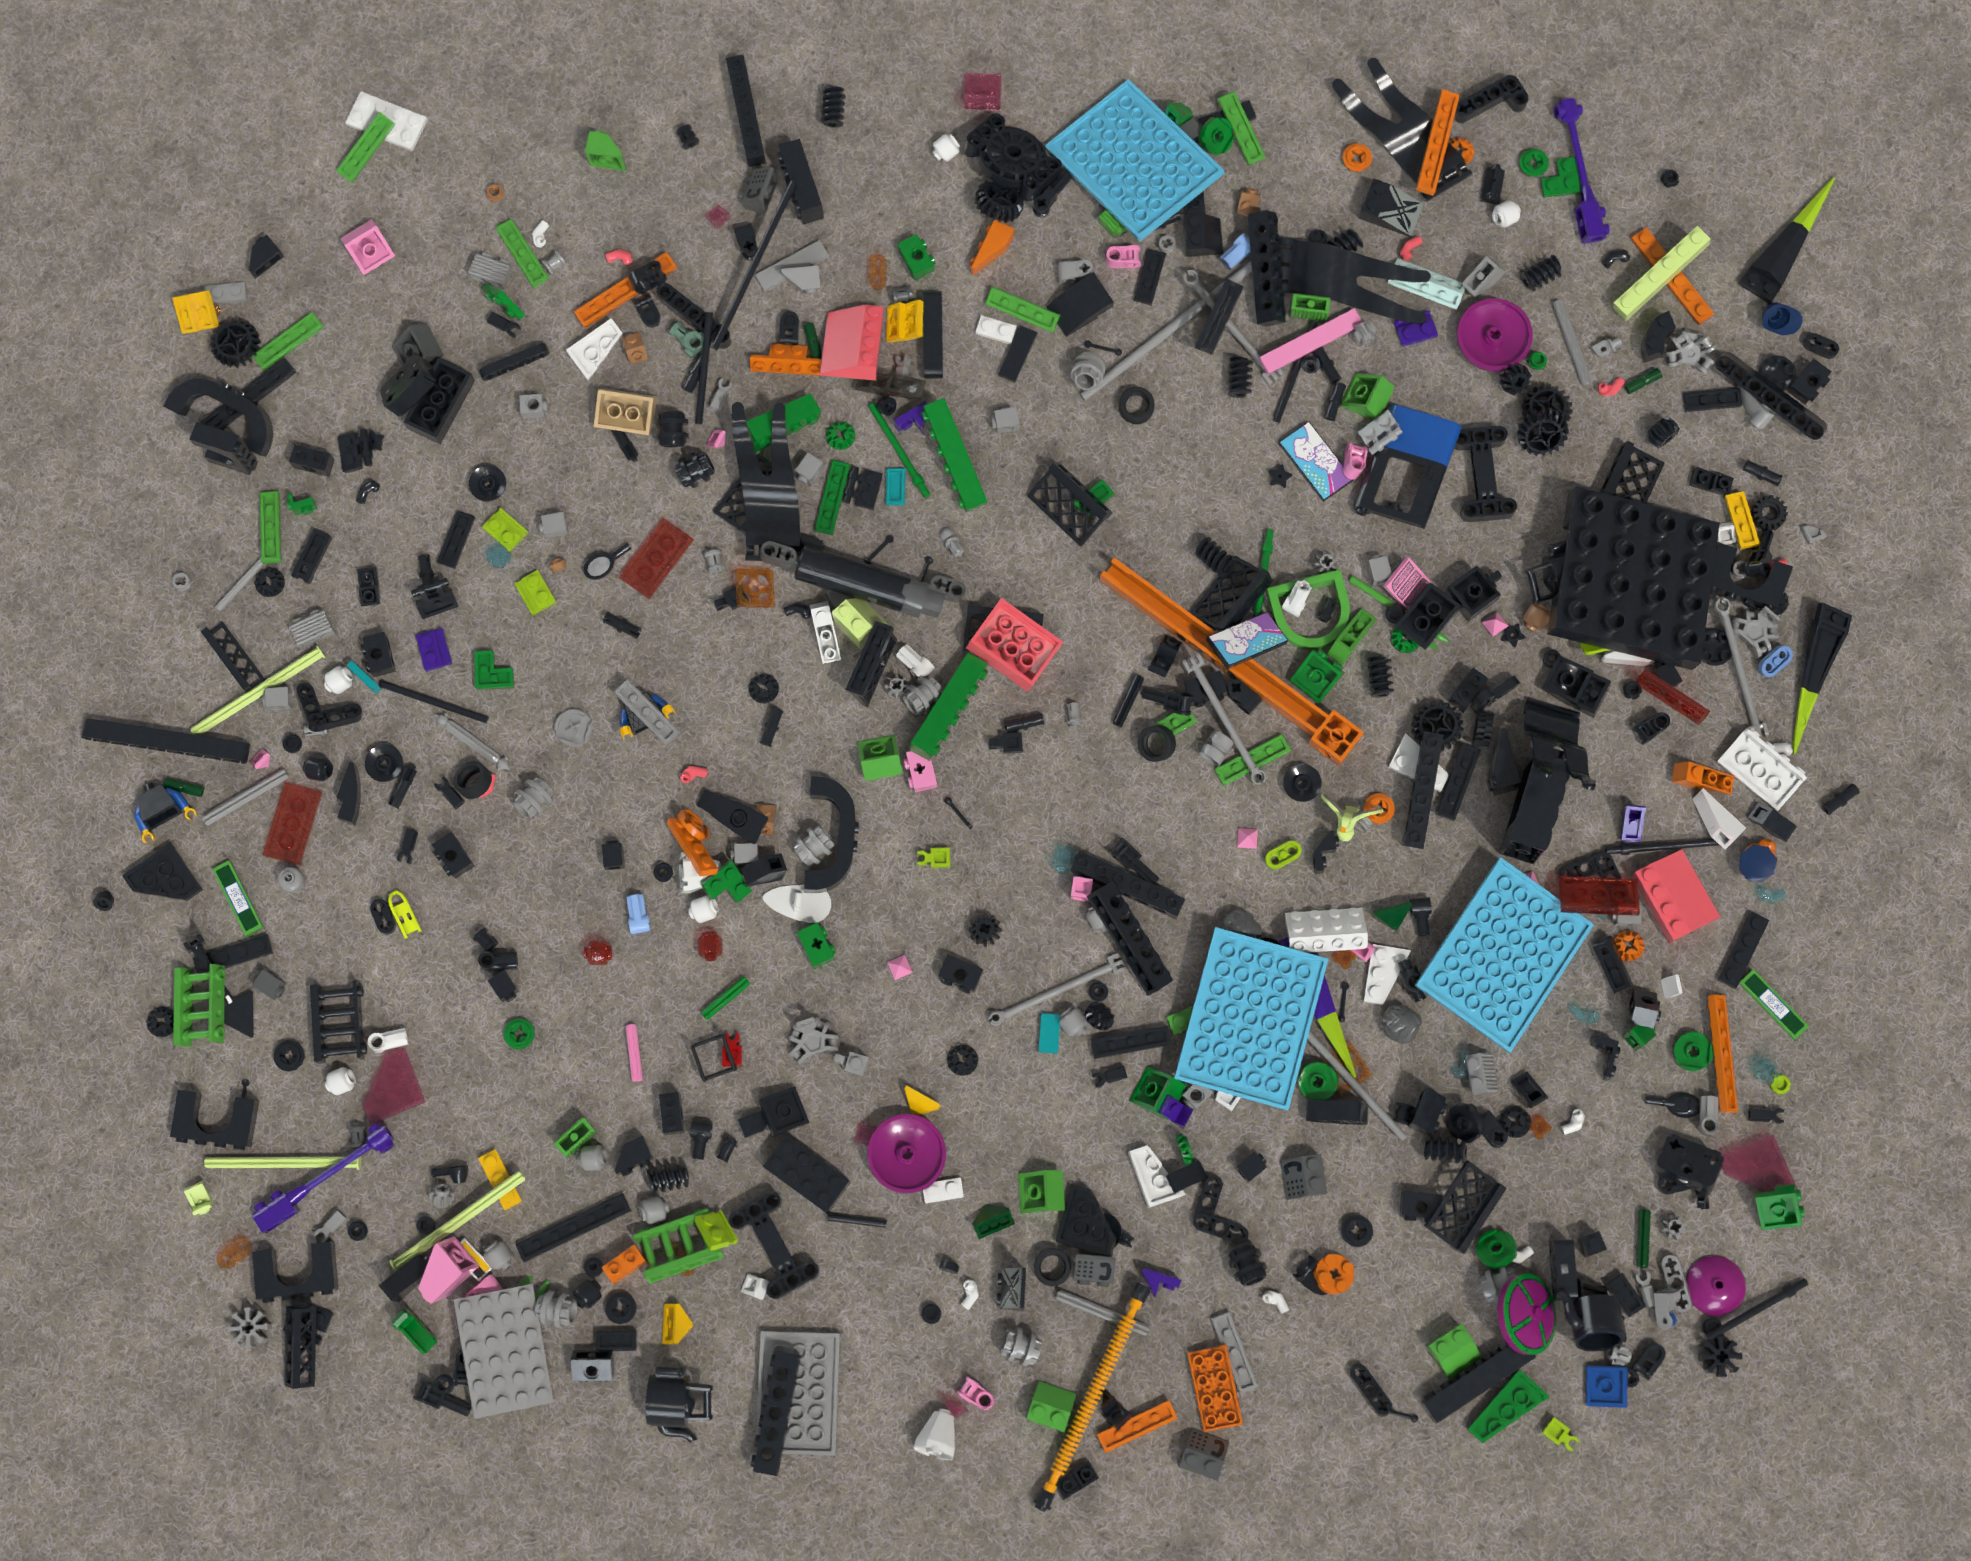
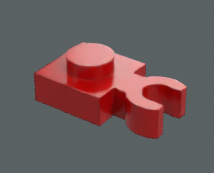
M737 1032L736 1038L730 1040L729 1033H726L725 1037L736 1066H742V1045H737L740 1042V1035ZM722 1046V1066L732 1067L725 1046Z

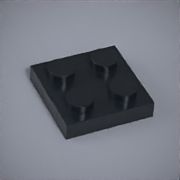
M795 1086L758 1100L772 1137L809 1123Z

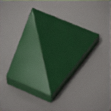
M1407 902L1373 911L1372 917L1396 931L1406 917L1412 903Z
M986 1204L972 1224L978 1239L1010 1227L1015 1222L1009 1208Z

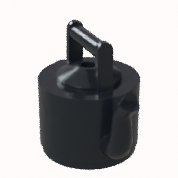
M1567 540L1549 544V555L1542 558V564L1525 570L1533 597L1532 603L1553 599L1559 593ZM1543 570V582L1550 592L1549 595L1541 597L1535 572Z
M1577 1279L1578 1299L1572 1301L1564 1288L1560 1289L1557 1295L1563 1301L1565 1318L1571 1326L1573 1342L1578 1349L1590 1352L1605 1351L1616 1348L1627 1341L1624 1324L1625 1317L1621 1312L1620 1301L1618 1298L1608 1295L1606 1286H1599L1584 1282L1582 1279ZM1584 1290L1599 1294L1584 1296Z
M656 1367V1374L649 1376L647 1385L646 1424L657 1426L659 1432L666 1437H683L691 1444V1441H695L698 1438L691 1431L685 1429L688 1426V1421L713 1419L711 1414V1391L713 1386L691 1383L690 1375H684L683 1367ZM693 1390L703 1391V1414H692L696 1402Z

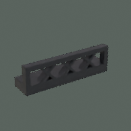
M223 621L211 630L206 627L200 631L245 692L265 681L263 675ZM223 628L226 632L225 640H217L213 634ZM227 644H233L237 647L235 655L227 654ZM238 658L246 659V670L238 669ZM249 673L257 674L260 678L252 685L247 681Z
M286 1306L284 1386L291 1389L315 1387L316 1307L298 1308ZM310 1312V1320L304 1325L301 1322V1313ZM307 1331L310 1334V1338L304 1345L301 1342V1336ZM306 1350L309 1353V1359L303 1364L300 1361L301 1355ZM306 1370L309 1373V1382L300 1383V1376Z

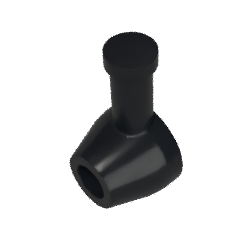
M468 1165L432 1168L431 1175L432 1178L450 1175L453 1183H464L468 1176Z

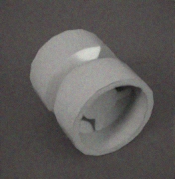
M1213 730L1207 739L1209 743L1203 745L1199 755L1211 764L1220 766L1225 759L1224 753H1229L1234 742L1226 735Z

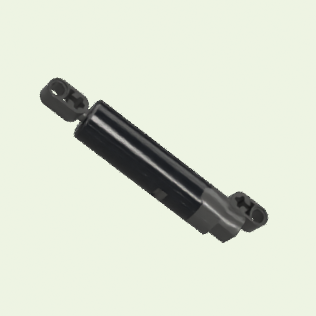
M771 541L765 542L760 551V558L765 563L784 569L795 566L794 578L796 580L919 618L920 613L938 618L944 600L957 603L962 599L966 591L963 583L938 575L933 577L929 584L808 545L803 546L800 556L796 554L793 548ZM770 549L774 554L767 555L764 550ZM786 555L790 556L788 561L785 560ZM958 589L960 595H954L951 590Z

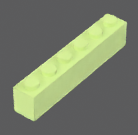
M1698 226L1694 228L1614 302L1613 308L1627 321L1710 245L1711 239Z

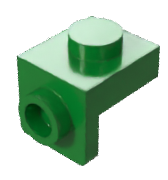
M288 493L289 500H286L289 511H293L295 515H308L313 513V510L318 509L312 497L296 502L293 494Z

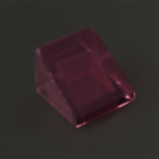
M717 205L705 215V218L717 230L730 219V214L720 205Z
M858 1123L854 1142L868 1145L877 1126Z
M948 1400L945 1402V1405L955 1419H958L969 1410Z

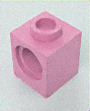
M1074 876L1071 899L1090 902L1087 896L1091 894L1093 879Z

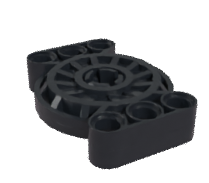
M998 113L990 115L967 135L963 147V152L966 156L971 158L977 157L979 166L986 176L1000 185L1020 188L1019 195L1025 201L1034 200L1058 178L1062 166L1058 158L1047 157L1043 144L1033 134L1020 128L1005 127V118Z

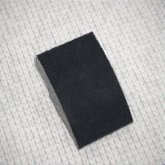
M1092 272L1060 294L1046 308L1060 314L1057 324L1067 337L1112 308L1114 301L1096 274Z
M1558 655L1542 689L1566 705L1595 718L1611 686V681L1595 674L1593 670Z

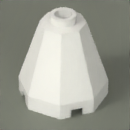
M682 852L679 856V860H683V864H679L681 893H691L702 889L703 887L700 883L710 875L699 876L691 860ZM713 860L716 866L720 868V861Z
M939 1409V1411L933 1412L916 1438L915 1451L929 1456V1454L938 1456L937 1459L953 1460L955 1453L954 1416L950 1415V1411Z

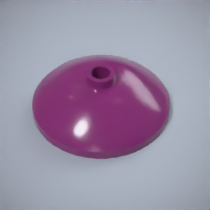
M1708 1256L1698 1260L1690 1268L1686 1277L1692 1304L1699 1311L1707 1315H1727L1736 1310L1744 1299L1746 1292L1744 1275L1734 1262L1725 1257ZM1717 1281L1722 1284L1720 1289H1717L1715 1286Z

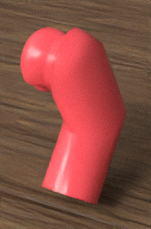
M1617 377L1612 385L1600 383L1598 385V392L1602 396H1614L1624 385L1625 381Z

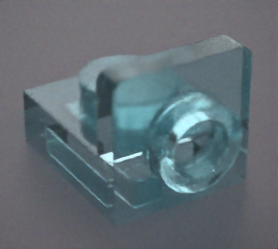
M1059 844L1052 863L1055 871L1066 874V872L1071 873V867L1078 850Z

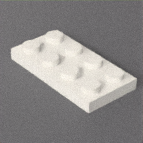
M360 91L345 122L346 125L365 132L380 112L396 124L385 138V141L413 151L428 120L427 117Z

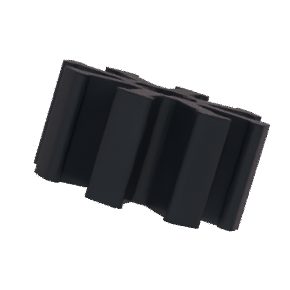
M1718 1336L1714 1339L1715 1347L1710 1341H1705L1701 1345L1711 1353L1710 1355H1698L1699 1361L1711 1360L1707 1368L1703 1369L1707 1374L1713 1373L1717 1366L1718 1375L1716 1377L1718 1378L1727 1377L1725 1366L1730 1370V1373H1736L1739 1370V1367L1730 1362V1359L1742 1360L1741 1352L1729 1353L1734 1346H1737L1734 1340L1727 1341L1728 1344L1723 1348V1336ZM1720 1352L1721 1355H1724V1359H1721V1362H1719L1720 1359L1716 1358V1355H1719Z

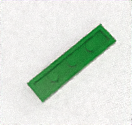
M835 460L831 462L815 532L832 536L834 534L851 466L849 463Z

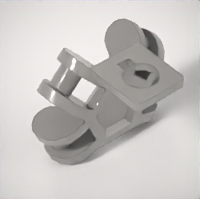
M1684 328L1680 336L1672 338L1677 348L1665 351L1669 359L1667 365L1668 367H1674L1679 364L1692 365L1707 374L1710 365L1715 363V360L1707 355V353L1715 350L1716 345L1712 344L1709 340L1711 338L1709 334L1704 335L1703 331ZM1701 357L1705 359L1703 364L1698 362Z
M1766 606L1762 610L1755 609V611L1744 609L1743 619L1737 617L1731 619L1734 635L1742 636L1752 645V651L1757 659L1761 658L1762 654H1768L1772 651L1771 641L1779 640V635L1776 634L1778 624L1776 623L1780 618ZM1739 626H1744V629L1740 630ZM1762 642L1763 646L1759 647L1758 643Z
M811 1017L795 1023L796 1026L794 1025L792 1028L793 1033L791 1036H788L787 1040L798 1044L789 1055L798 1060L799 1066L815 1054L823 1051H839V1047H837L839 1036L827 1034L831 1026L830 1022L827 1021L825 1023L819 1017ZM820 1028L822 1029V1032H819L815 1029ZM800 1034H803L801 1040H799ZM825 1039L829 1040V1046H825ZM801 1048L806 1052L804 1055L800 1052Z

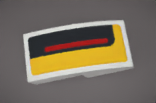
M464 1238L460 1243L479 1265L471 1274L479 1282L491 1270V1267L484 1260L483 1256Z

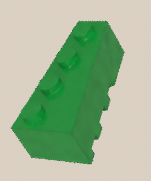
M811 393L784 405L786 408L787 436L819 421L821 410ZM773 410L746 421L755 453L772 445Z

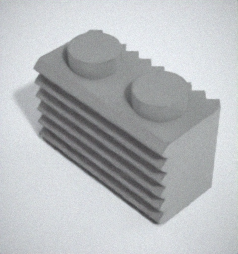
M476 253L468 270L471 279L487 283L502 290H505L513 272L508 261L504 259L495 260L487 253H482V255Z
M324 610L312 611L309 617L304 619L297 618L292 621L293 624L289 625L295 642L300 649L335 634L328 615Z
M1477 1053L1465 1056L1472 1095H1485L1499 1091L1497 1088V1078L1495 1077L1496 1073H1494L1496 1070L1493 1065V1054Z

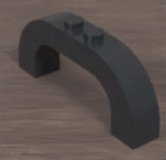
M191 379L179 384L167 397L163 407L182 416H186L193 402L202 396H209L241 412L246 416L250 424V434L245 444L252 452L260 456L266 457L270 451L273 441L272 422L265 409L257 402L248 398L249 394L241 390L236 392L232 390L231 385L223 381L220 384L206 379Z
M811 776V799L827 800L833 803L840 814L838 851L835 862L828 869L822 871L805 870L804 893H823L841 884L850 872L853 852H857L858 841H854L855 833L858 834L859 822H855L853 800L841 784L829 778Z

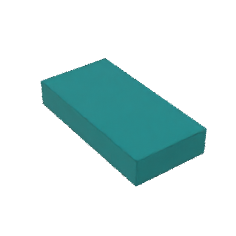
M887 468L886 506H905V468Z
M352 660L347 664L350 671L375 694L382 690Z
M1041 1013L1039 1053L1058 1054L1060 1015Z

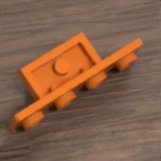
M771 344L769 356L750 355V370L752 372L822 376L820 375L822 359L807 358L808 346Z

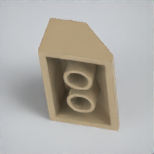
M605 388L598 389L594 427L650 435L656 413L657 396Z

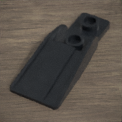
M709 790L703 791L697 803L699 808L710 813L721 824L752 844H756L768 821V816L739 802L718 796Z

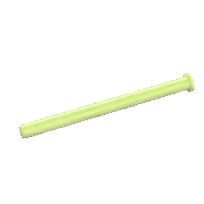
M316 645V648L193 726L190 729L191 733L202 735L263 696L266 688H275L320 658H326L324 653Z
M361 1156L344 1168H357V1170H360ZM206 1157L204 1166L206 1168H330L345 1157Z
M517 1171L395 1260L391 1259L389 1262L395 1271L399 1270L418 1254L421 1255L525 1181L522 1172Z

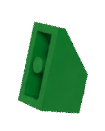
M1182 102L1170 103L1166 107L1165 114L1178 127L1193 118L1192 110Z
M1636 1025L1623 1037L1633 1050L1637 1051L1653 1039L1656 1033L1654 1032L1655 1028Z

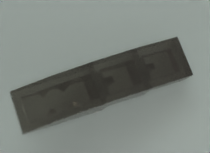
M877 372L876 380L854 379L852 389L884 396L921 399L926 380L894 373L888 375Z

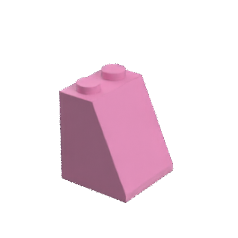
M455 1236L438 1242L434 1245L418 1290L422 1293V1297L430 1304L448 1297L479 1265Z

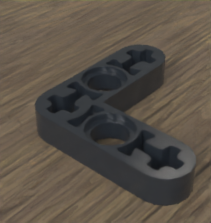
M1514 675L1493 690L1490 688L1483 690L1474 698L1470 707L1477 714L1478 710L1482 711L1494 703L1495 699H1500L1516 688L1520 681Z
M301 683L296 688L297 699L307 727L313 732L356 723L362 718V708L358 704H348L322 711L312 685ZM302 691L308 693V698L305 699V694ZM312 704L316 708L314 710H307L305 707ZM332 715H338L340 719L337 721H333L329 717Z
M1606 852L1569 865L1559 873V880L1564 885H1571L1599 874L1614 905L1618 903L1625 904L1629 899V893L1612 856ZM1601 857L1608 859L1606 866L1608 869L1612 867L1613 870H1608L1605 874L1603 873L1606 868L1604 864H1599ZM1582 864H1588L1591 867L1589 874H1584L1581 871ZM1574 867H1576L1578 875H1573L1571 881L1568 878L1564 879L1565 871L1568 873L1575 872ZM1608 874L1615 875L1617 879L1615 884L1607 882L1606 876ZM1618 885L1621 886L1617 890L1619 894H1624L1622 902L1619 899H1615L1617 892L1616 890L1611 891L1610 888H1615Z
M1210 1176L1205 1182L1193 1219L1195 1229L1236 1244L1246 1242L1249 1233L1245 1227L1214 1217L1223 1182L1218 1176ZM1214 1179L1220 1185L1213 1192V1194H1217L1216 1198L1210 1194H1205L1206 1190L1210 1192L1211 1185L1208 1183ZM1205 1198L1213 1200L1214 1205L1211 1209L1203 1207L1202 1201ZM1205 1217V1221L1211 1223V1219L1215 1220L1212 1225V1232L1208 1231L1209 1226L1204 1225L1200 1228L1199 1223L1196 1222L1197 1219ZM1218 1223L1225 1224L1227 1229L1224 1234L1216 1232L1215 1226ZM1230 1226L1234 1227L1232 1231L1238 1232L1239 1229L1243 1230L1245 1238L1237 1240V1236L1231 1234V1238L1227 1237Z

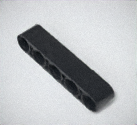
M663 283L657 288L659 301L696 331L704 333L706 312L670 284ZM664 292H670L666 297L661 296ZM678 303H684L683 307H676ZM692 314H698L697 318H690ZM714 318L711 332L712 343L721 327V324ZM728 330L725 334L727 338L722 341L720 349H726L731 345L732 340Z
M923 291L924 379H943L942 291Z

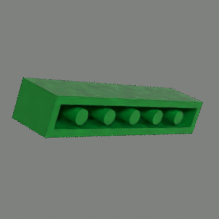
M945 398L924 405V411L921 412L925 423L928 422L931 427L928 430L932 440L936 439L938 444L936 451L939 457L943 456L945 461L943 467L946 474H950L953 480L950 481L953 491L958 492L960 498L957 501L961 510L965 509L966 512L986 505L988 501Z
M970 653L966 654L912 740L910 751L928 761L933 756L936 757L941 749L939 745L942 741L946 742L951 733L949 729L952 725L956 726L960 719L959 713L961 710H966L970 702L968 701L969 697L976 694L979 688V681H984L986 678L988 663Z

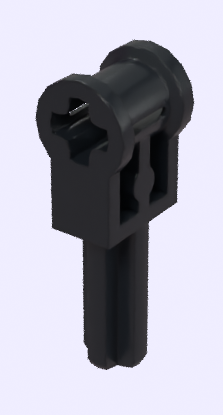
M1065 170L1051 187L1048 186L1042 195L1034 199L1033 211L1036 216L1045 217L1049 214L1050 207L1057 200V196L1073 178L1069 171Z
M1765 529L1757 550L1750 551L1748 560L1744 565L1747 577H1752L1756 574H1762L1763 576L1769 574L1770 563L1773 557L1769 551L1774 536L1773 531Z
M1146 687L1143 688L1141 692L1142 698L1164 704V710L1179 715H1191L1190 705L1194 695L1172 689L1164 693Z
M1120 838V842L1116 847L1108 851L1109 854L1125 869L1129 871L1132 868L1145 881L1155 885L1159 877L1139 860L1142 855L1128 841Z
M422 1379L417 1394L413 1396V1399L436 1409H440L443 1406L463 1416H468L472 1409V1406L439 1393L434 1384Z

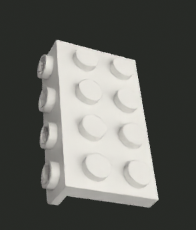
M1746 728L1720 757L1717 763L1772 809L1778 811L1807 777L1800 767H1794L1789 763L1790 759L1782 753L1779 755L1771 743L1761 740L1758 732L1754 729L1749 730Z
M1353 907L1349 909L1285 913L1289 948L1309 953L1365 949L1368 946V932L1362 908Z

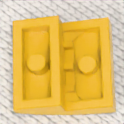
M210 290L172 297L182 334L219 327Z
M915 300L906 304L898 302L887 306L886 342H901L922 337L923 301Z

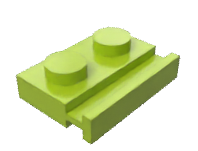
M501 507L482 526L490 536L509 552L528 534V531Z
M538 570L514 583L532 616L557 603Z
M719 1210L717 1213L711 1212L695 1217L694 1222L710 1251L728 1247L729 1244H737L738 1239L722 1210Z

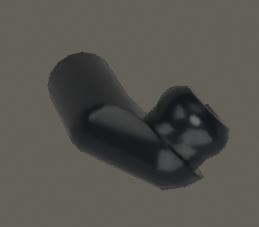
M1625 249L1612 251L1602 261V265L1608 269L1616 260H1621V262L1629 261L1630 255Z
M370 480L362 485L356 502L365 504L368 493L371 491L378 492L380 484L375 482V480Z
M794 603L783 608L786 617L795 613L801 614L803 619L811 617L810 607L802 603Z

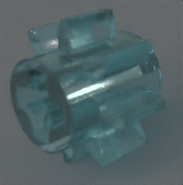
M495 546L492 547V552H487L488 563H491V567L505 568V564L510 563L511 554L506 552L507 548Z
M1771 1059L1765 1063L1763 1060H1760L1761 1067L1755 1066L1754 1069L1756 1072H1759L1755 1078L1763 1080V1084L1767 1081L1773 1084V1077H1779L1780 1074L1775 1072L1778 1069V1065H1773ZM1764 1069L1771 1071L1770 1075L1767 1072L1763 1073Z

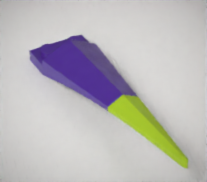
M1288 937L1278 941L1282 946L1289 948ZM1309 952V954L1318 956L1317 952ZM1324 975L1314 1016L1353 1078H1356Z

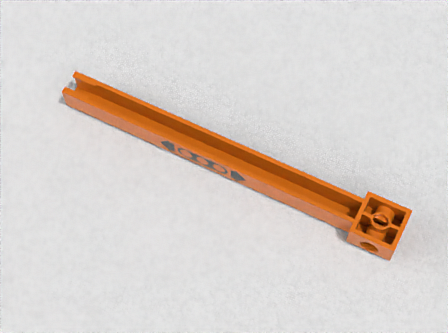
M1115 557L1112 559V565L1108 571H1103L1100 574V581L1232 679L1241 680L1246 686L1256 692L1262 701L1310 735L1312 738L1309 741V745L1340 767L1362 738L1364 731L1334 709L1328 715L1253 659L1226 669L1206 641L1208 636L1217 632Z

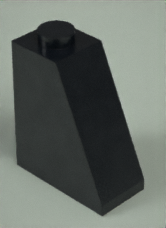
M418 1254L378 1286L391 1301L400 1302L421 1283L429 1257L427 1255L423 1257Z

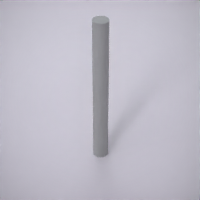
M261 558L215 606L220 612L265 565L261 562Z

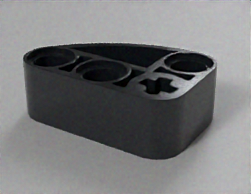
M1307 1101L1306 1121L1367 1125L1368 1104L1359 1101Z

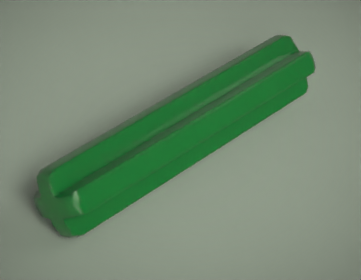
M744 976L703 1009L701 1011L702 1016L709 1020L750 985L747 978Z

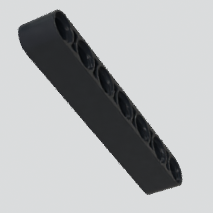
M1724 352L1716 359L1715 366L1718 371L1806 436L1817 440L1825 434L1827 424L1824 420L1733 353ZM1722 358L1729 360V366L1722 364ZM1737 370H1743L1745 377L1738 376ZM1752 381H1758L1760 388L1753 387ZM1767 392L1774 393L1775 399H1769ZM1782 404H1789L1791 409L1789 411L1784 410ZM1797 415H1804L1806 421H1799ZM1813 426H1819L1821 433L1814 432Z

